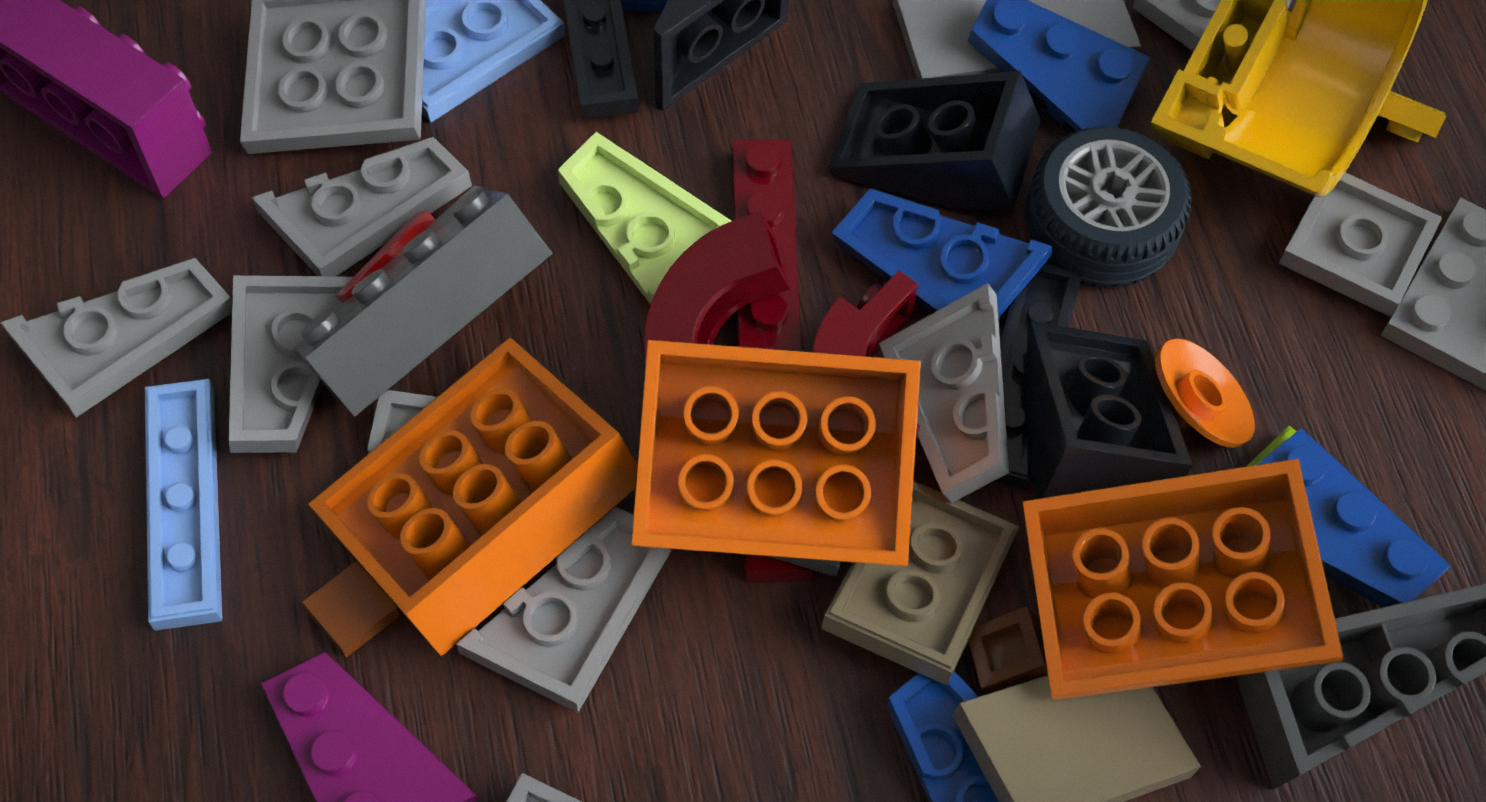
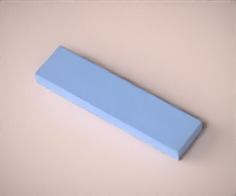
M210 379L145 387L148 622L154 631L222 621L214 388Z

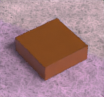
M357 561L302 602L307 613L346 658L400 617L397 606Z

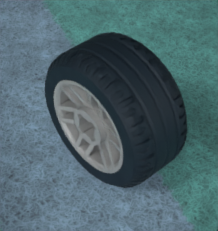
M1109 126L1077 130L1075 133L1067 134L1066 137H1062L1045 152L1036 166L1025 206L1027 232L1030 240L1052 246V256L1046 263L1064 267L1081 275V282L1086 283V285L1090 286L1093 284L1095 287L1105 286V288H1110L1111 286L1117 288L1122 285L1130 286L1132 283L1136 284L1153 276L1173 256L1190 216V184L1181 164H1178V160L1171 156V152L1165 150L1164 146L1157 144L1154 139H1150L1144 134L1141 135L1136 131L1133 132L1125 128H1110Z

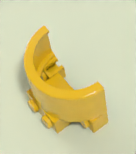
M1221 0L1184 71L1178 69L1151 121L1154 136L1208 160L1212 153L1218 154L1311 195L1323 197L1336 186L1344 175L1375 122L1405 60L1428 0H1296L1292 12L1287 10L1286 0Z

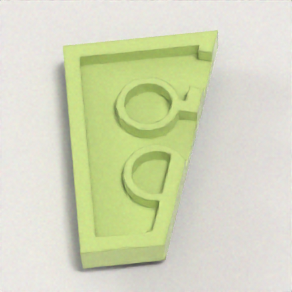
M595 132L558 169L560 185L650 305L660 282L680 255L705 234L723 224L731 222L730 219L598 132Z

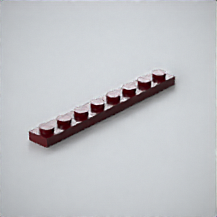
M791 139L733 140L734 220L761 211L775 235L790 286L789 290L754 301L737 310L738 347L802 352ZM745 554L746 583L811 582L813 570L769 556Z

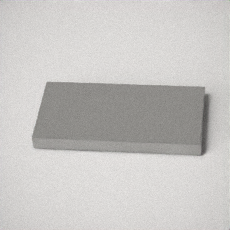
M894 0L893 6L916 79L1002 72L967 41L986 0ZM1029 0L1131 49L1140 51L1141 44L1124 0Z

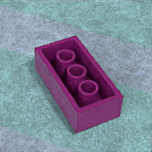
M0 0V92L162 199L169 195L212 153L203 130L206 125L205 121L195 109L189 93L192 89L191 84L176 66L169 62H164L162 65L145 55L144 51L133 39L125 34L115 36L101 27L96 18L80 6H76L73 9L60 0Z

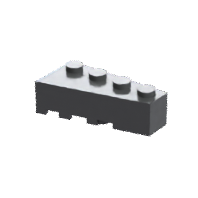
M474 185L421 234L412 239L382 269L374 271L360 281L352 290L353 295L334 312L332 310L325 311L307 324L301 331L304 339L294 347V350L336 400L355 417L553 253L508 193Z

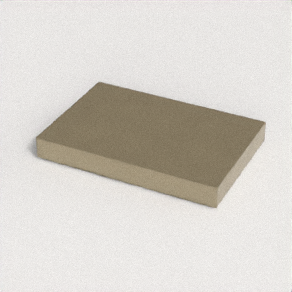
M913 480L908 566L853 562L824 616L821 629L947 686L1013 544L1019 526L960 500L951 503L941 492Z
M1047 675L962 702L952 714L999 802H1125L1189 779L1201 767L1153 687L1052 700L1049 676Z

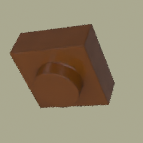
M1028 606L974 626L968 642L980 687L986 695L1048 675L1041 630L1037 617Z

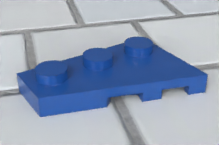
M986 0L967 40L1000 71H1021L1026 86L1048 105L1046 112L1061 125L1067 122L1076 131L1084 130L1085 128L1093 129L1097 126L1101 128L1104 126H1109L1110 128L1117 127L1150 59L1149 56L1029 0Z
M871 188L831 232L834 243L887 282L900 270L918 283L915 302L931 314L989 283L997 294L999 318L1052 256V246L1035 240H1031L1030 243L1019 241L999 234V229L978 222L976 226L953 220L941 216L937 209Z

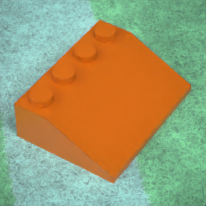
M510 337L312 500L309 506L438 654L442 656L636 488L638 464L618 431Z
M648 340L632 546L908 566L921 361Z
M1299 459L1022 501L1052 700L1333 663L1343 660Z

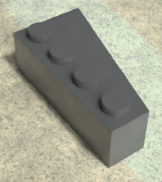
M1486 584L1336 618L1335 623L1343 654V660L1340 662L1235 676L1273 790L1486 672Z

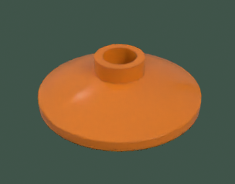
M1171 339L1163 344L1156 353L1155 367L1158 379L1169 399L1176 420L1186 427L1194 428L1201 435L1221 446L1236 448L1249 441L1255 430L1253 411L1244 391L1228 369L1208 351L1190 341Z

